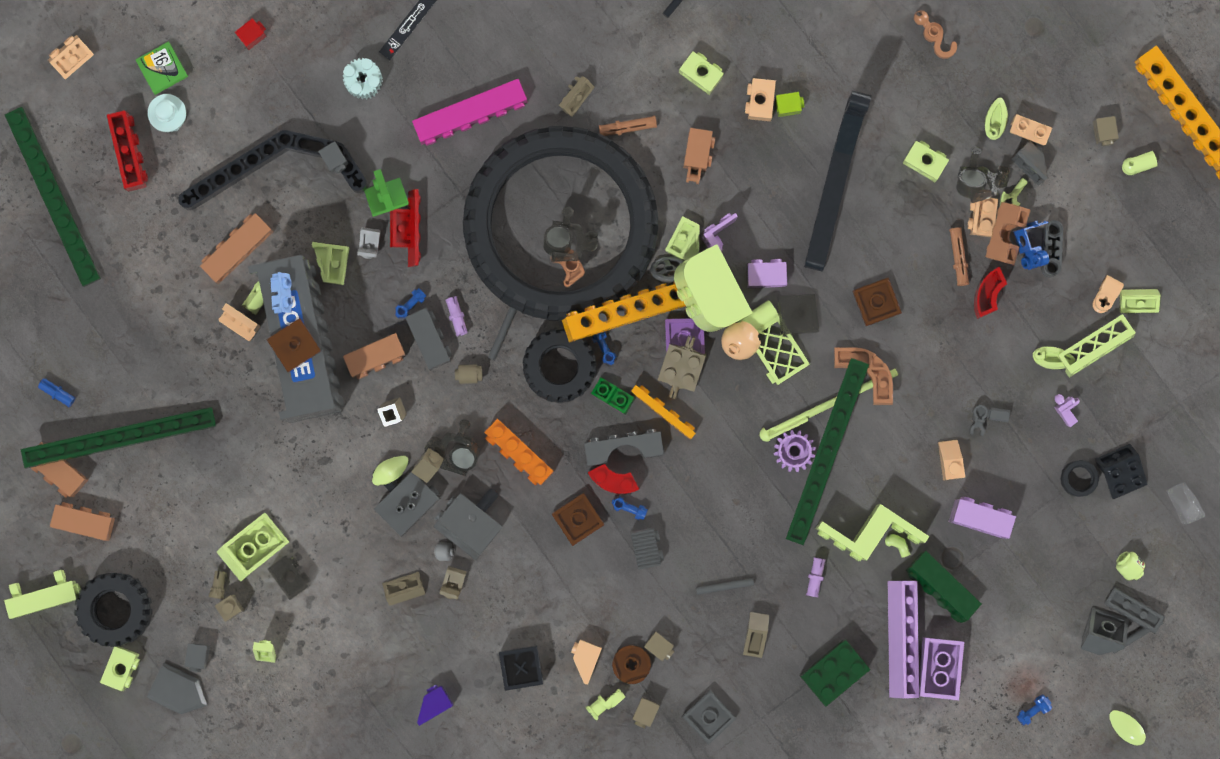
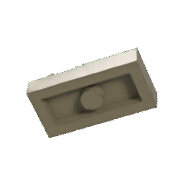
M584 76L574 78L577 81L576 85L568 86L571 91H569L559 105L571 117H573L595 88Z

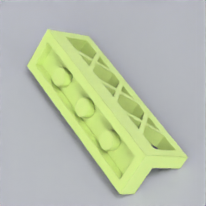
M1120 315L1058 355L1066 368V374L1070 378L1133 338L1135 331L1124 315ZM1119 321H1122L1127 329L1122 333L1113 331L1114 325ZM1100 333L1110 334L1109 341L1106 343L1097 342L1098 335ZM1085 343L1094 344L1093 351L1091 353L1081 352L1082 345ZM1069 353L1078 354L1077 361L1069 365L1064 357Z

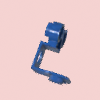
M1037 220L1028 223L1027 228L1013 232L1020 254L1025 253L1021 260L1024 269L1031 270L1049 263V255L1045 250H1042L1041 246L1031 248L1026 232L1028 229L1049 223L1048 221L1038 223ZM1020 236L1024 237L1025 246L1021 244Z

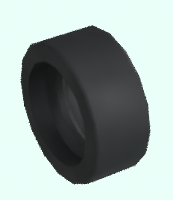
M1083 460L1073 461L1066 465L1062 470L1060 478L1064 490L1076 497L1088 496L1093 493L1099 483V475L1095 466ZM1078 467L1088 470L1091 476L1089 486L1083 490L1074 489L1068 479L1070 472Z

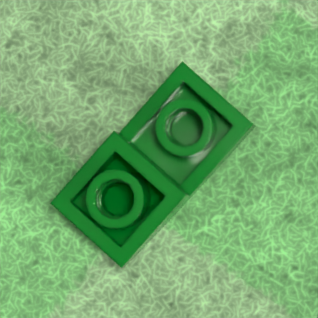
M601 377L591 392L593 396L625 415L636 399Z

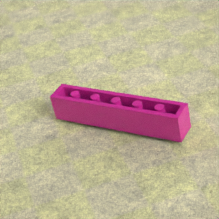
M516 79L415 119L412 122L421 145L426 144L428 146L437 142L436 139L440 137L446 139L453 136L454 132L461 130V132L469 130L473 124H484L490 121L489 118L493 116L497 118L507 114L508 110L513 108L515 111L525 107L524 104L527 103V98L519 79Z

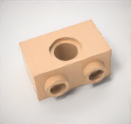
M753 78L752 84L748 83L747 95H750V102H746L745 107L748 119L771 121L776 81ZM758 95L763 96L765 102L758 104L755 101V97Z

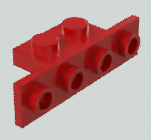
M419 189L408 191V209L390 211V247L408 248V267L418 266L421 259L419 252L421 240L419 233L421 221L419 214L421 202Z

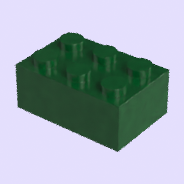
M843 639L799 676L826 707L869 672L870 669L851 645Z

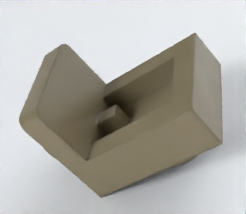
M448 566L439 594L444 595L448 599H458L467 572Z

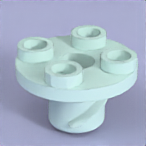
M162 94L154 98L150 103L148 119L152 126L159 131H177L186 119V108L178 97L171 94Z

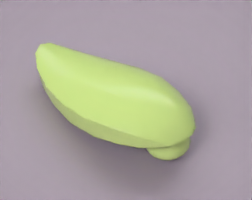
M997 98L991 104L985 117V132L992 140L1002 136L1008 122L1007 107L1002 98Z
M1041 347L1033 352V358L1040 366L1048 369H1065V366L1058 357L1065 350L1056 347ZM1070 353L1064 356L1069 365L1076 362V359Z
M393 457L380 463L373 473V484L376 486L386 485L398 479L408 465V457Z
M1117 710L1109 714L1113 728L1122 739L1133 745H1142L1145 742L1144 730L1134 718Z

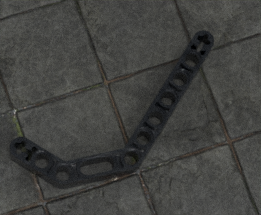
M852 90L848 98L804 264L805 268L821 272L824 270L852 155L872 95Z
M282 130L183 191L179 195L178 201L184 209L194 210L287 151L322 158L319 152L300 148L302 140L322 143L325 145L324 147L336 142L338 147L343 148L342 154L346 161L353 164L351 172H345L344 170L341 172L351 189L355 193H363L367 189L368 183L342 143ZM284 136H290L288 144L281 143V139ZM274 146L272 154H265L266 147ZM257 156V163L254 165L249 164L250 157ZM241 166V173L234 175L233 168ZM224 176V184L217 185V178ZM353 176H356L361 182L362 186L360 188L355 186L356 183L352 178ZM208 186L209 192L206 195H201V188ZM195 192L200 199H197L193 193ZM187 197H189V198L191 199V200H190L191 204H189V205L186 203V201H187L186 198H187Z

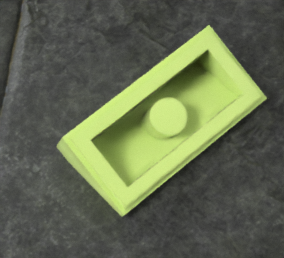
M1157 289L1121 290L1120 312L1158 313L1161 295Z

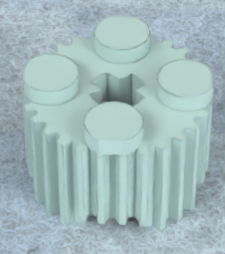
M358 58L357 61L354 59V62L351 61V64H347L348 66L344 68V85L354 97L357 96L358 99L360 97L361 99L366 98V100L369 97L371 99L372 96L375 97V93H378L377 90H380L379 86H382V74L378 66L370 59L362 58L360 60ZM363 75L364 77L367 76L365 78V82H361V80H359L360 77Z

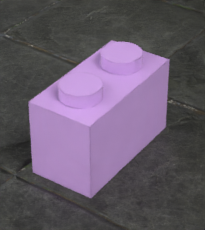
M771 259L770 263H763V260H751V263L747 264L748 288L786 287V262H782V259Z

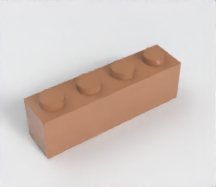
M256 213L247 216L243 221L244 224L239 229L238 227L229 234L230 238L226 242H220L215 248L216 251L212 255L208 254L201 261L203 264L200 267L218 285L273 233L271 228Z

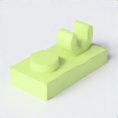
M271 641L254 642L253 652L257 661L275 663L276 654Z

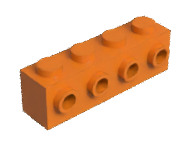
M498 418L484 432L487 435L485 439L492 446L497 444L501 448L499 452L506 459L511 457L515 461L513 465L520 472L525 470L529 474L527 478L534 485L537 483L542 485L554 473L546 463Z

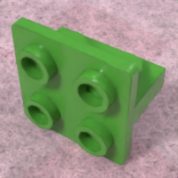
M381 169L373 171L376 178L372 180L374 186L364 191L373 217L409 204L400 178L385 182Z

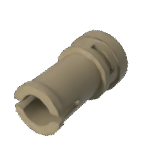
M215 571L213 585L210 588L208 597L224 600L226 572Z

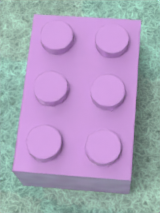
M961 497V499L955 500L948 522L1002 539L1010 538L1016 516L1011 515L1012 511L1003 508L994 510L993 505L983 502L978 505L974 503V499L968 497Z
M923 637L919 672V696L959 700L964 650L963 641Z

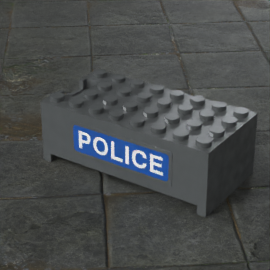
M303 255L248 266L249 274L255 273L259 279L270 335L273 336L300 318L322 351L289 373L275 354L286 406L285 411L279 412L280 420L294 423L342 412L341 407H345L344 400L338 393V388H341L339 378L334 375V370L337 368L335 359L330 356V351H333L331 340L326 337V332H329L328 325L322 319V314L325 312L323 303L318 300V295H321L319 284L314 281V277L317 276L315 266L311 265ZM278 272L290 274L292 283L290 290L293 302L291 307L292 313L282 312L274 314V310H272V296L278 295V292H271L270 278H272V274H278Z

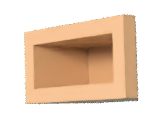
M958 440L938 442L943 480L965 478L963 458Z
M580 640L579 643L575 642L571 653L574 654L573 659L584 684L588 685L602 648Z

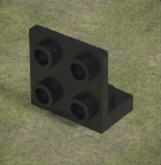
M1131 444L1095 458L1097 466L1104 473L1112 499L1147 485L1140 456Z

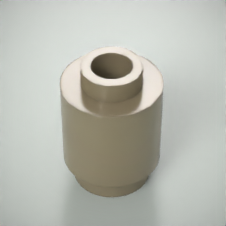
M477 364L459 365L458 369H455V380H459V384H472L483 381L482 366H477Z

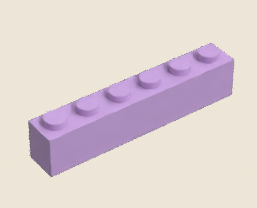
M888 581L889 697L919 698L917 581Z

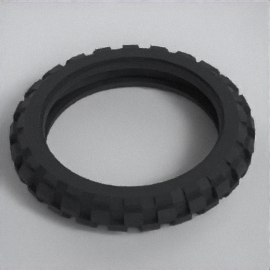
M549 126L524 132V134L510 139L484 162L476 173L466 196L463 215V235L469 259L476 273L497 298L509 307L534 318L562 321L567 317L566 314L577 311L579 314L585 312V308L593 305L596 308L602 307V303L613 300L614 303L618 302L620 297L628 295L645 274L655 250L658 236V211L652 187L645 173L625 149L611 141V139L588 129ZM552 156L580 158L604 170L622 191L630 216L628 241L616 265L595 283L571 291L544 290L521 280L502 261L496 250L492 235L493 209L505 183L527 164Z

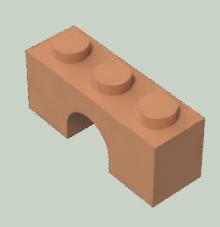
M1001 202L995 226L992 229L991 240L987 246V258L1015 265L1019 246L1013 245L1010 242V233L1016 227H1026L1030 209Z

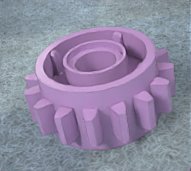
M791 430L789 436L783 433L784 439L778 438L777 440L780 444L774 445V448L778 449L777 452L773 453L775 456H778L776 463L782 462L781 468L783 469L787 466L788 472H791L792 468L799 472V467L805 470L806 463L812 464L809 459L815 458L812 451L816 448L810 445L813 440L808 441L807 434L801 436V431H798L796 435ZM791 446L799 448L800 453L797 457L790 455L789 449Z

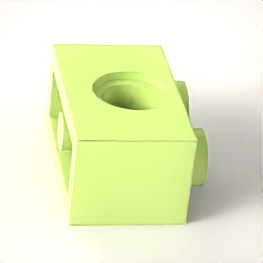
M692 52L679 69V73L710 95L723 78L724 73L721 72L722 69L715 63L711 65L707 62V58L700 52L697 54ZM703 67L708 73L705 76H700L697 70Z
M915 141L903 164L936 182L949 160L946 159L944 153L940 151L934 152L929 149L930 146L927 143ZM922 156H929L931 164H924Z
M120 646L114 647L100 683L120 691L129 688L133 680L131 674L140 663V659H138L139 654ZM119 664H123L126 667L124 674H120L117 671Z

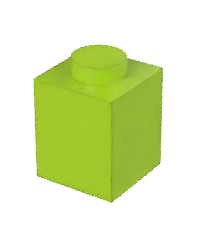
M799 92L776 95L775 97L778 117L801 114L802 108H804V99L799 96Z

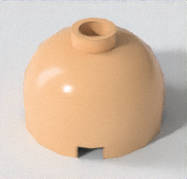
M747 322L733 323L727 326L721 337L722 348L733 359H748L760 347L759 333Z

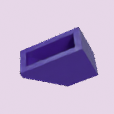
M434 685L426 690L428 694L423 698L417 721L419 726L454 706L443 686L438 687Z

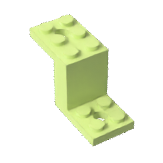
M881 504L875 506L853 541L824 522H819L815 528L818 530L817 534L826 540L832 539L835 541L833 545L842 551H845V549L851 552L849 555L857 561L868 560L891 524L892 529L898 533L905 532L908 534L907 539L915 544L926 543L929 538L928 535Z

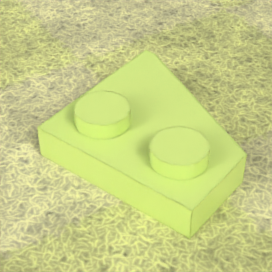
M682 216L665 251L684 261L699 254L700 225Z
M312 242V247L317 256L316 260L321 269L323 282L344 285L349 247Z

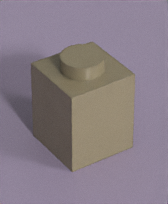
M1115 116L1098 118L1093 121L1096 144L1110 146L1119 139Z
M400 397L382 403L377 409L384 427L401 422L407 415Z
M428 448L415 464L412 473L428 483L439 470L444 458Z
M230 595L215 605L225 622L230 621L245 611L235 595Z
M656 631L644 645L647 650L661 661L664 658L668 660L675 652L672 650L674 645Z
M642 697L632 717L635 720L634 724L644 729L646 726L650 727L660 705Z

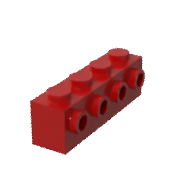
M125 110L107 114L124 189L130 192L146 188L148 176L146 171L142 169L141 164L144 163L142 153L138 152L137 145H139L138 135L133 132V127L135 126L133 116L129 115Z

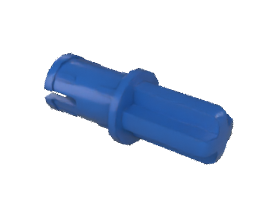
M42 379L38 385V388L52 396L53 400L57 399L67 407H71L76 399L75 396L62 390L61 386L58 387L46 379Z

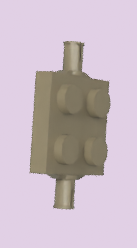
M688 335L685 346L669 343L658 377L659 381L672 386L668 397L671 398L673 391H675L673 399H676L679 389L695 391L706 354L697 352L692 348L696 338L693 336L691 343H689L691 335Z

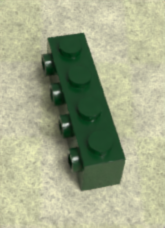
M927 551L920 553L906 569L909 577L923 586L924 592L932 595L937 600V604L947 609L951 613V617L957 622L963 623L968 621L982 605Z

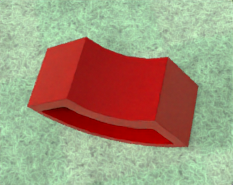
M1000 267L987 274L977 287L974 297V310L977 319L998 310L996 303L997 295L1001 288L1007 285Z
M605 464L588 472L593 482L605 491L615 494H629L639 490L631 472L617 474L609 470Z

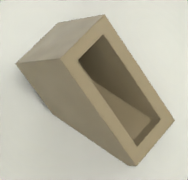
M750 612L743 655L762 658L768 633L769 615Z

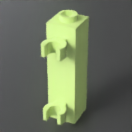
M64 570L54 572L57 585L22 595L19 583L11 584L9 589L13 598L4 600L9 619L75 601L80 595V585L76 584V581L66 582Z

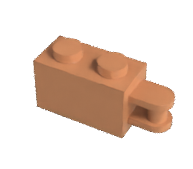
M690 128L683 167L688 169L687 183L693 181L699 184L701 171L706 172L707 167H711L712 156L709 155L710 148L714 149L716 138L712 137L713 131ZM691 169L698 170V175L691 174Z

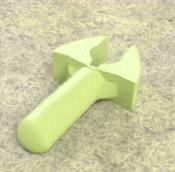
M1021 178L1009 194L1002 192L1000 205L1001 202L1011 198V204L1019 206L1020 203L1017 202V196L1028 183L1027 180Z

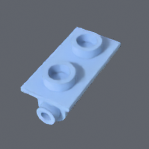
M281 272L272 274V278H270L271 292H278V295L272 296V310H274V314L282 312L292 313L291 307L293 302L290 290L292 284L290 274Z

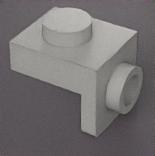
M361 228L357 255L366 259H372L377 256L381 230Z

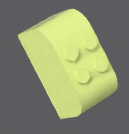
M717 244L685 260L676 268L674 282L678 289L677 295L681 301H684L688 316L693 319L700 329L714 332L752 314Z

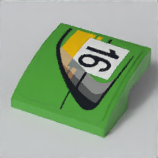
M169 41L136 59L139 68L155 95L188 77Z

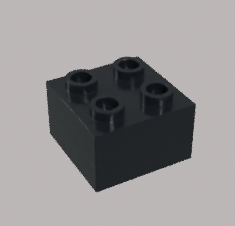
M538 645L499 652L505 691L544 684Z

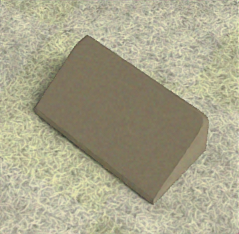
M419 572L382 583L389 605L426 594Z

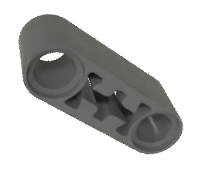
M1056 220L1050 221L1043 228L1042 250H1045L1049 257L1052 255L1049 263L1054 264L1056 268L1054 273H1050L1047 270V265L1041 266L1042 274L1048 278L1059 274L1062 268L1063 226ZM1050 225L1057 228L1056 235H1052L1049 232ZM1057 239L1053 242V248L1056 251L1052 253L1051 250H1048V247L1052 245V240Z

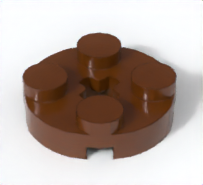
M628 645L619 649L614 655L612 667L614 674L622 682L637 684L643 681L649 674L651 661L647 652L641 647ZM629 659H632L633 662H637V665H635L634 670H631L630 667H626V664L629 663Z

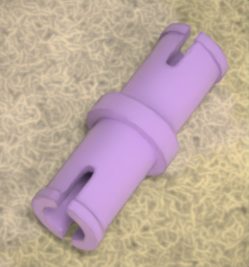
M457 296L446 299L445 301L450 312L449 319L453 322L456 336L467 334L468 331L463 319L464 313L461 312Z
M814 557L812 571L808 576L810 580L806 595L818 597L820 583L824 578L822 574L826 559Z

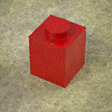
M253 18L235 31V34L248 50L267 37L264 33L265 27L260 21L255 22Z

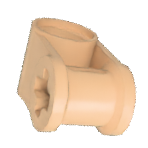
M1106 275L1092 303L1093 309L1097 313H1105L1109 310L1119 296L1124 284ZM1101 300H1104V301H1105V302H1104V304H1105L1104 307H1101V306H1100V305H1101V302H1100Z

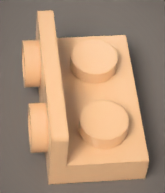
M77 35L67 38L64 41L65 45L61 49L56 48L49 55V62L64 79H67L94 55Z
M1017 114L1013 117L1010 124L1012 125L1010 133L1043 146L1046 145L1052 130L1049 126Z
M981 195L971 199L970 210L973 213L972 218L968 220L967 227L970 229V235L992 236V229L996 221L998 199L981 197Z
M227 303L222 308L224 312L219 318V322L246 340L251 341L261 326Z

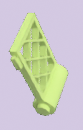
M769 300L752 310V314L737 321V323L741 321L747 322L759 334L766 335L764 346L759 347L763 348V353L760 349L756 353L769 371L766 375L772 384L776 382L779 385L810 365ZM776 322L781 326L780 336L769 334L771 325ZM769 336L779 338L777 349L767 347ZM782 339L791 342L790 352L780 350ZM766 349L777 351L774 362L765 359ZM779 352L790 354L787 365L777 363ZM792 355L800 356L804 363L799 367L790 366ZM776 365L787 367L785 376L780 379L775 374Z

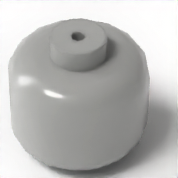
M439 542L435 546L434 554L438 561H450L452 556L455 555V549L452 548L450 542Z

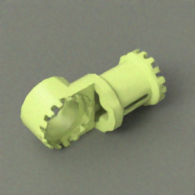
M620 689L612 693L613 695H610L606 701L599 695L592 705L585 707L589 713H592L591 715H593L596 721L601 713L606 709L609 710L615 707L626 697Z

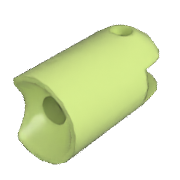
M1150 151L1134 158L1125 159L1122 165L1123 172L1127 175H1134L1157 167L1154 152Z
M259 281L254 285L253 290L242 304L243 307L255 315L264 304Z

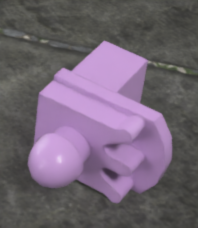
M1056 395L1055 402L1058 405L1054 407L1068 427L1073 426L1078 421L1070 409L1079 404V399L1067 397L1064 400L1062 395Z

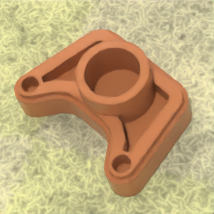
M569 249L563 254L551 255V261L561 264L566 273L565 287H570L584 276V268L574 250Z

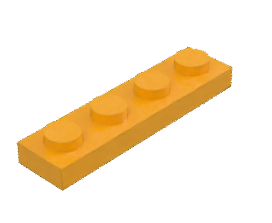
M635 385L631 390L636 397L691 440L696 434L693 431L695 428L687 421L685 423L681 422L678 419L680 416L675 411L665 409L663 407L665 403L659 398L653 399L648 395L650 391L644 386L638 387Z

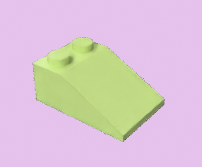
M264 513L225 543L217 553L236 577L242 581L287 545L289 541L268 515Z

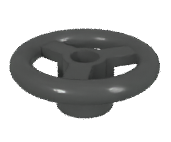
M674 256L659 258L652 263L650 272L657 280L671 284L674 282V274L677 267L671 265L670 262L681 264L684 260ZM664 263V269L657 273V266Z

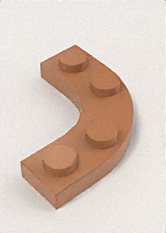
M834 348V368H848L851 358L869 364L866 373L872 379L873 405H893V382L886 363L877 357L875 353L866 349Z

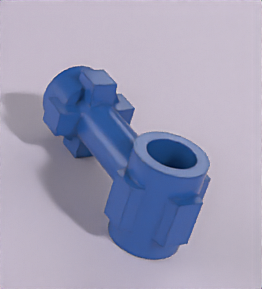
M419 288L411 292L413 296L404 305H398L395 308V316L398 319L409 316L408 311L418 301L421 303L425 301L426 295Z
M602 332L592 335L593 342H598L604 355L602 358L603 363L610 366L613 365L617 356L615 353L610 352L606 344V333Z
M620 496L612 500L611 504H613L615 511L622 509L635 514V519L644 520L648 510L644 506L640 505L638 508L625 503L624 498Z
M1042 694L1034 700L1035 706L1026 712L1021 710L1019 715L1016 716L1023 726L1025 724L1028 725L1031 723L1030 718L1041 711L1043 714L1049 712L1052 709L1050 705L1052 703L1048 697Z

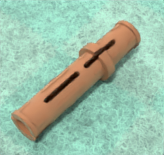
M652 116L623 122L618 120L615 123L599 125V133L603 136L615 134L620 136L622 135L621 133L657 128L656 118Z
M952 228L949 230L955 263L953 269L956 270L957 286L970 284L967 273L969 266L965 259L962 228Z

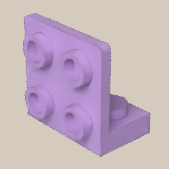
M730 213L720 219V224L717 226L712 224L705 229L702 240L708 248L717 244L722 252L723 243L718 236L714 237V235L734 223L738 217L736 213L732 216Z

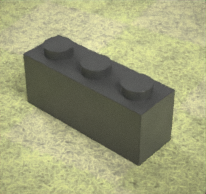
M424 308L405 317L430 371L451 362L449 357L452 356L448 345L445 347L443 345V333L440 328L436 329L433 323L437 321L433 311L428 312V309Z

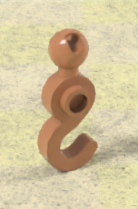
M923 10L917 11L914 14V21L925 28L923 32L925 39L928 42H935L933 46L935 54L942 59L952 57L957 50V43L955 41L952 42L950 51L943 52L940 48L943 39L941 25L935 22L930 23L927 12Z

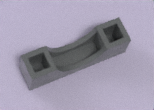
M656 429L645 430V434L637 435V432L625 433L626 437L618 438V435L606 436L607 440L599 441V438L588 439V443H584L587 465L589 467L607 464L612 451L621 446H632L638 449L644 458L662 456L664 452L661 432H656Z

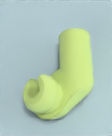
M890 534L885 538L887 546H894L899 549L901 558L911 555L904 538L895 534Z

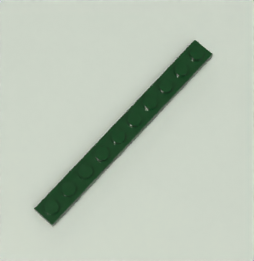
M20 107L4 114L82 286L85 287L101 280L24 108Z
M853 358L850 359L787 533V540L804 546L869 367L867 363Z
M210 407L20 450L24 468L27 469L216 427L213 409Z

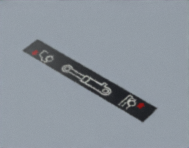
M419 0L379 53L388 60H391L437 0Z

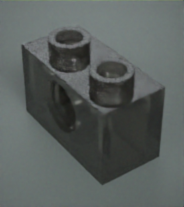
M286 555L269 567L268 571L288 599L293 600L311 587L309 584L311 580L305 572L301 573L297 568L299 566L297 560L293 556L290 558L289 555ZM289 571L295 573L296 577L293 582H289L286 579V574Z

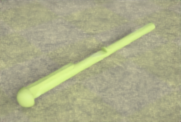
M896 369L890 371L892 378L898 376ZM872 380L862 384L859 394L873 388ZM837 397L768 430L762 428L760 430V438L768 442L770 439L807 422L808 418L833 407Z

